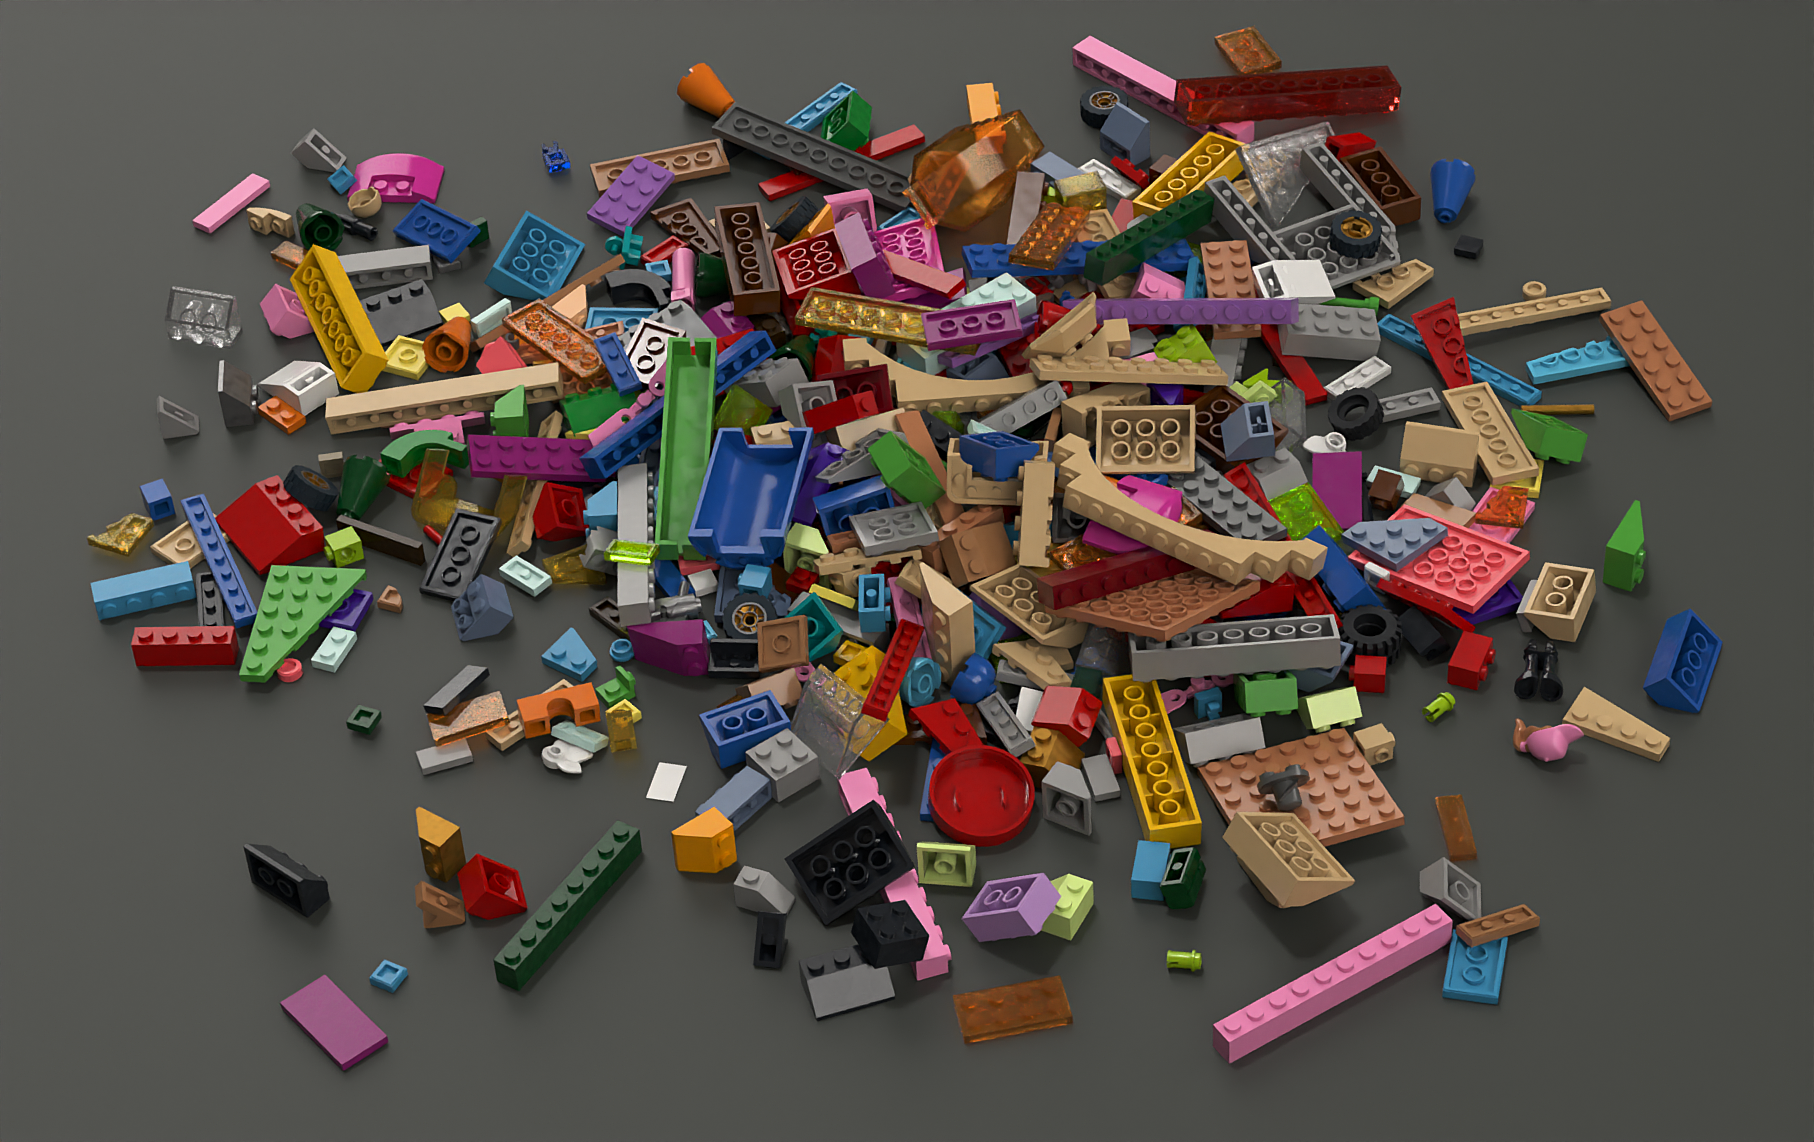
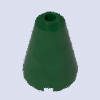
M305 203L298 207L296 220L303 245L308 250H310L313 244L330 251L336 249L343 240L344 225L339 216L310 203Z
M698 252L695 297L729 295L722 258L705 252Z
M799 335L776 350L769 359L778 360L783 357H787V359L798 358L810 382L813 375L816 345L811 337Z
M351 455L347 457L343 465L336 513L338 516L343 515L359 521L389 483L391 476L390 474L387 475L388 469L378 460L368 456L359 459L356 458L357 455Z

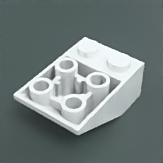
M1273 260L1252 267L1253 283L1259 298H1298L1300 304L1313 305L1335 299L1334 292L1320 260Z
M293 361L258 383L260 388L273 397H279L304 416L326 403V398L335 397L339 394L335 372L320 362Z

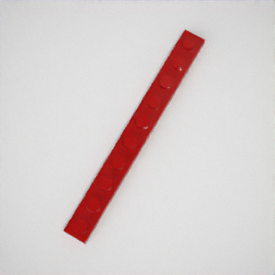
M1245 462L1224 474L1229 482L1281 523ZM1287 533V537H1284V538H1282V539H1280V540H1278V541H1292V540H1291L1290 536H1289L1288 533ZM1286 571L1295 583L1294 594L1307 616L1334 614L1337 628L1343 626L1314 577L1307 580Z

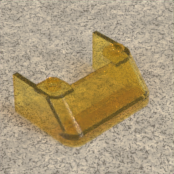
M426 449L411 507L412 517L417 522L446 531L456 508L501 518L502 525L497 533L496 540L519 511L527 476L504 475L499 499L495 504L494 510L455 498L457 492L456 480L452 476L444 474L450 450Z

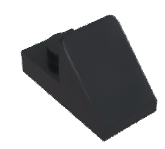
M758 911L753 965L781 968L788 939L785 938L787 913Z

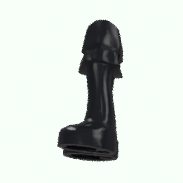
M1531 639L1524 649L1525 670L1516 679L1514 692L1516 696L1524 700L1534 697L1538 688L1537 670L1543 669L1540 684L1541 696L1546 701H1557L1563 695V684L1555 673V664L1558 662L1556 646L1553 641L1547 640L1545 651H1537V640Z

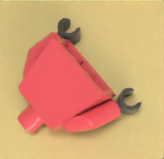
M512 333L506 334L505 339L500 336L496 341L486 344L476 364L482 374L527 367L516 352L520 347L519 339H514V334Z

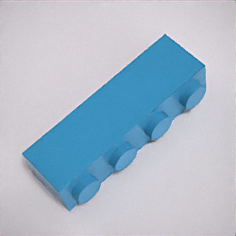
M188 561L91 583L99 620L197 598Z

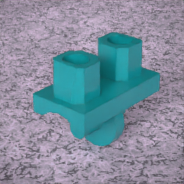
M630 226L625 227L623 239L613 236L609 237L605 242L607 252L612 255L621 254L625 262L619 265V268L624 270L625 264L638 266L641 255L640 250L643 236L631 234L632 227Z

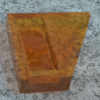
M1503 486L1497 492V496L1492 497L1487 502V508L1482 513L1477 512L1475 524L1523 529L1529 488Z

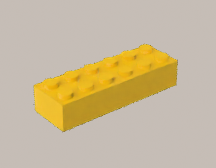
M1209 131L1132 201L1134 219L1143 213L1150 217L1195 190L1204 191L1205 182L1225 175L1231 182L1248 166L1246 144Z

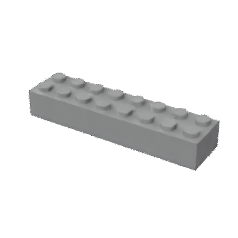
M1334 614L1198 624L1188 628L1184 633L1171 637V640L1165 642L1157 641L1156 638L1148 636L1138 637L1135 633L1128 632L1129 659L1133 681L1176 680L1182 677L1202 678L1209 675L1224 677L1236 673L1250 675L1262 671L1277 673L1289 669L1303 671L1308 668L1320 667L1329 669L1334 666H1341L1340 635Z

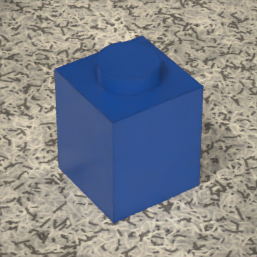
M163 479L140 486L143 503L152 521L175 514L171 494Z

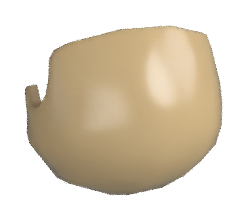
M370 186L369 189L354 192L347 204L355 216L368 218L380 210L382 200L379 191Z

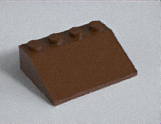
M1217 385L1190 405H1195L1196 449L1200 447L1216 459V471H1222L1224 475L1244 462L1247 465L1261 458L1226 461L1221 423L1243 404L1251 402L1228 386ZM1271 417L1276 449L1289 433V429Z

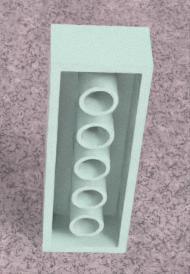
M1007 272L940 309L946 310L1015 299L1020 319L1037 312L1036 296ZM922 320L896 334L897 356L907 362L911 368L930 375H936L948 368V366L938 363L937 356L952 348L928 351Z

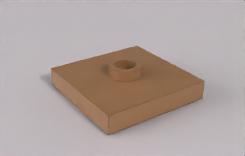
M805 615L757 623L758 665L761 673L809 666L808 618Z

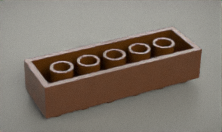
M760 202L715 206V231L734 317L780 312V287Z

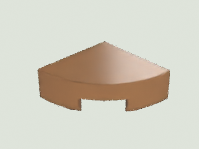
M388 585L377 601L378 608L401 613L403 608L402 598L396 588Z

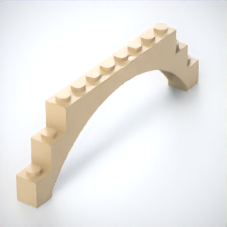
M1127 318L1103 320V327L1072 356L1076 357V359L1095 356L1099 360H1108V357L1129 356L1131 339ZM866 338L843 339L845 371L887 364L891 394L896 395L897 409L904 407L905 412L918 410L921 413L923 410H926L932 415L996 410L1048 381L1039 380L1034 372L996 380H962L930 375L909 368L883 355L868 344ZM1071 381L1073 384L1072 393L1070 395L1066 392L1064 393L1070 399L1089 392V381Z
M1068 433L1054 444L1051 462H1054L1055 467L1059 468L1056 486L1065 489L1062 506L1235 585L1250 573L1272 583L1286 571L1310 580L1324 567L1328 547L1308 538L1298 541L1241 539L1202 531L1165 518L1127 497L1104 477L1090 455L1089 441Z

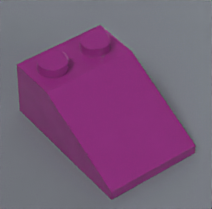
M731 301L713 307L700 318L717 339L751 328L754 330V325L746 316L734 317Z
M703 619L654 622L627 626L636 660L683 676L709 675L710 647Z

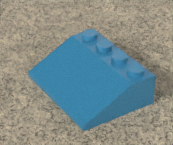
M526 210L493 265L484 284L503 295L540 302L560 290L585 244Z

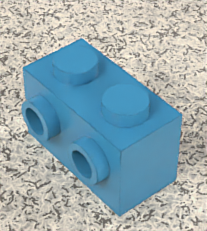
M884 574L859 575L858 613L861 633L886 632V621H891L890 606H886V602H891L890 587H885Z

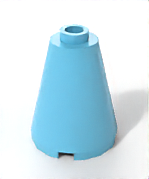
M913 657L899 689L900 698L912 707H920L931 703L935 698L931 695L935 688L939 689L942 674L939 664L930 658Z

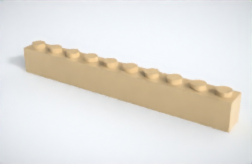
M556 362L326 398L325 418L332 435L396 425L398 423L416 422L422 419L441 418L445 415H461L469 411L493 410L497 400L519 385H524L527 404L563 399V376L559 363Z

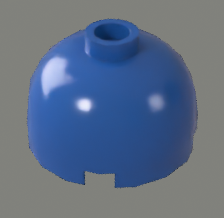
M974 653L965 663L968 666L963 672L960 671L950 690V697L963 704H977L994 694L997 686L994 684L996 673L992 664L984 657Z

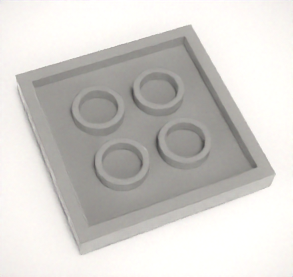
M922 502L849 516L850 526L865 556H879L883 552L892 550L903 551L908 547L916 545L927 546L932 542L939 541L938 531Z

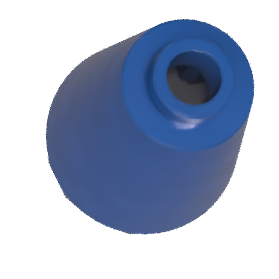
M1441 159L1431 167L1430 179L1434 216L1442 223H1449L1457 218L1475 183V170L1467 162L1459 159H1454L1453 162H1446V159Z

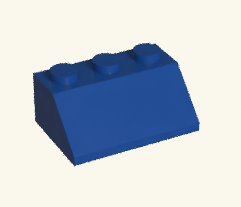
M1004 431L960 435L959 453L966 464L972 465V472H979L983 477H992L993 481L997 482L1008 481V477L1018 476L1019 466H1023L1024 460H1031L1039 451V444Z
M882 475L813 498L826 541L828 535L852 530L849 516L895 507L890 489L885 486L880 478Z
M771 690L699 714L711 753L721 769L745 761L746 751L788 728L791 731L790 720Z

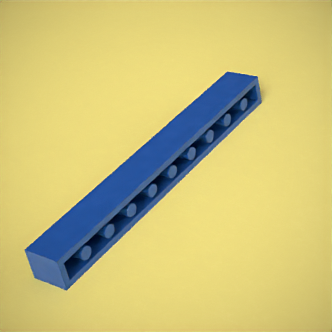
M766 330L750 331L718 355L715 396L776 352ZM664 396L579 458L590 479H606L662 437Z

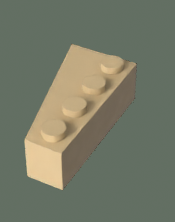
M1114 382L1061 401L1063 437L1068 433L1074 434L1089 441L1090 447L1096 444L1097 406H1151L1150 388L1141 383Z
M1024 460L1023 466H1019L1018 481H1022V491H1017L1016 506H1020V516H1015L1014 531L1019 532L1018 541L1013 540L1012 555L1017 556V562L1021 566L1049 567L1050 558H1047V550L1051 546L1049 524L1052 521L1051 499L1053 500L1054 462Z

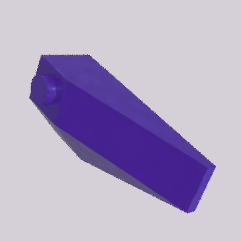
M828 442L811 449L792 521L810 527L813 525L818 517L813 498L834 491L839 482L832 484L818 482L815 477L831 463L842 461V454L849 451L848 449Z

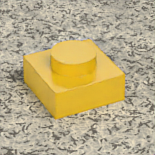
M846 640L833 655L834 663L843 666L867 649V647Z

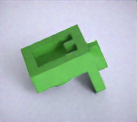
M620 665L615 667L616 678L595 688L596 696L608 709L624 699L628 701L635 697V678L631 672H626Z

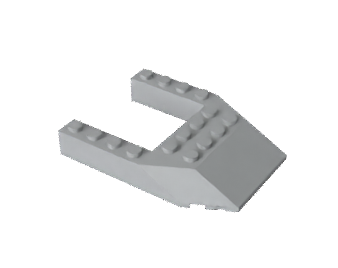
M1322 142L1302 148L1299 169L1335 210L1272 232L1225 175L1205 182L1204 192L1215 198L1212 214L1234 240H1247L1249 258L1259 264L1273 260H1320L1332 289L1400 265L1395 225ZM1359 210L1376 217L1382 227L1378 251L1374 252L1372 256H1367L1363 259L1347 258L1342 254H1338L1329 242L1331 224L1335 216L1340 215L1344 211Z

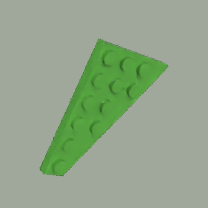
M271 565L239 673L240 680L243 682L265 683L273 675L274 671L284 664V659L292 651L296 652L308 640L309 635L319 628V623L327 615L331 616L343 604V601L354 593L353 588L361 580H366V569Z

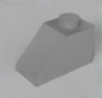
M312 129L300 139L291 152L307 168L334 173L347 158L315 129Z
M744 866L733 884L736 906L756 912L761 910L787 913L788 915L796 901L795 896L769 872Z

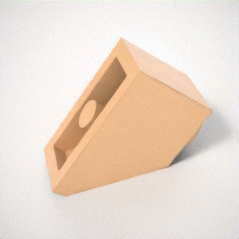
M580 285L550 308L554 327L566 333L580 331L586 327L588 302L585 285Z

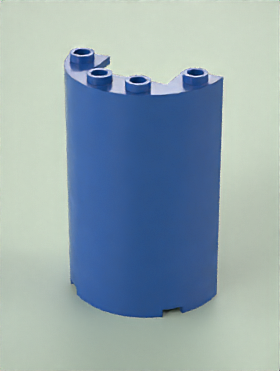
M813 427L789 428L788 432L792 444L748 445L743 428H719L688 533L689 541L704 557L709 555L716 559V564L738 570H745L747 564L767 567L773 564L777 557H781L814 439Z

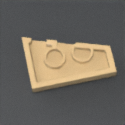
M1414 259L1393 267L1389 273L1383 275L1376 273L1371 275L1370 280L1353 282V290L1369 299L1370 296L1380 297L1379 304L1389 309L1433 277L1434 268Z
M1036 639L993 644L992 653L997 657L1003 655L1008 659V665L1024 670L1027 673L1026 678L1043 690L1047 686L1071 687V679L1045 646Z

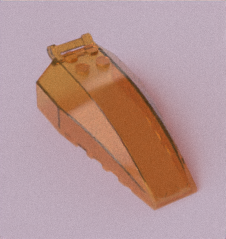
M1020 109L1005 113L1004 115H997L994 118H987L981 122L976 121L970 125L958 126L914 155L911 183L902 193L905 198H909L924 220L925 224L923 225L927 230L937 224L966 232L1008 202L1014 193L1017 172H1026L1031 167L1030 163L1034 162L1045 146Z

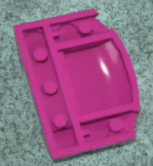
M392 153L370 158L357 165L354 177L358 181L350 187L347 200L349 201L354 192L369 189L372 186L375 190L379 191L382 202L418 203L423 199L429 203H435L444 174V166L425 157L413 154Z
M1131 475L1125 476L1117 482V489L1133 501L1175 522L1179 521L1182 513V491ZM1090 520L1082 539L1084 544L1118 555L1148 546L1093 520Z

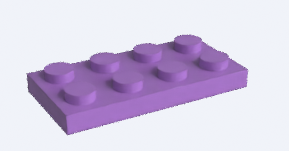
M637 155L587 212V219L624 237L625 227L630 226L633 228L675 180V173Z

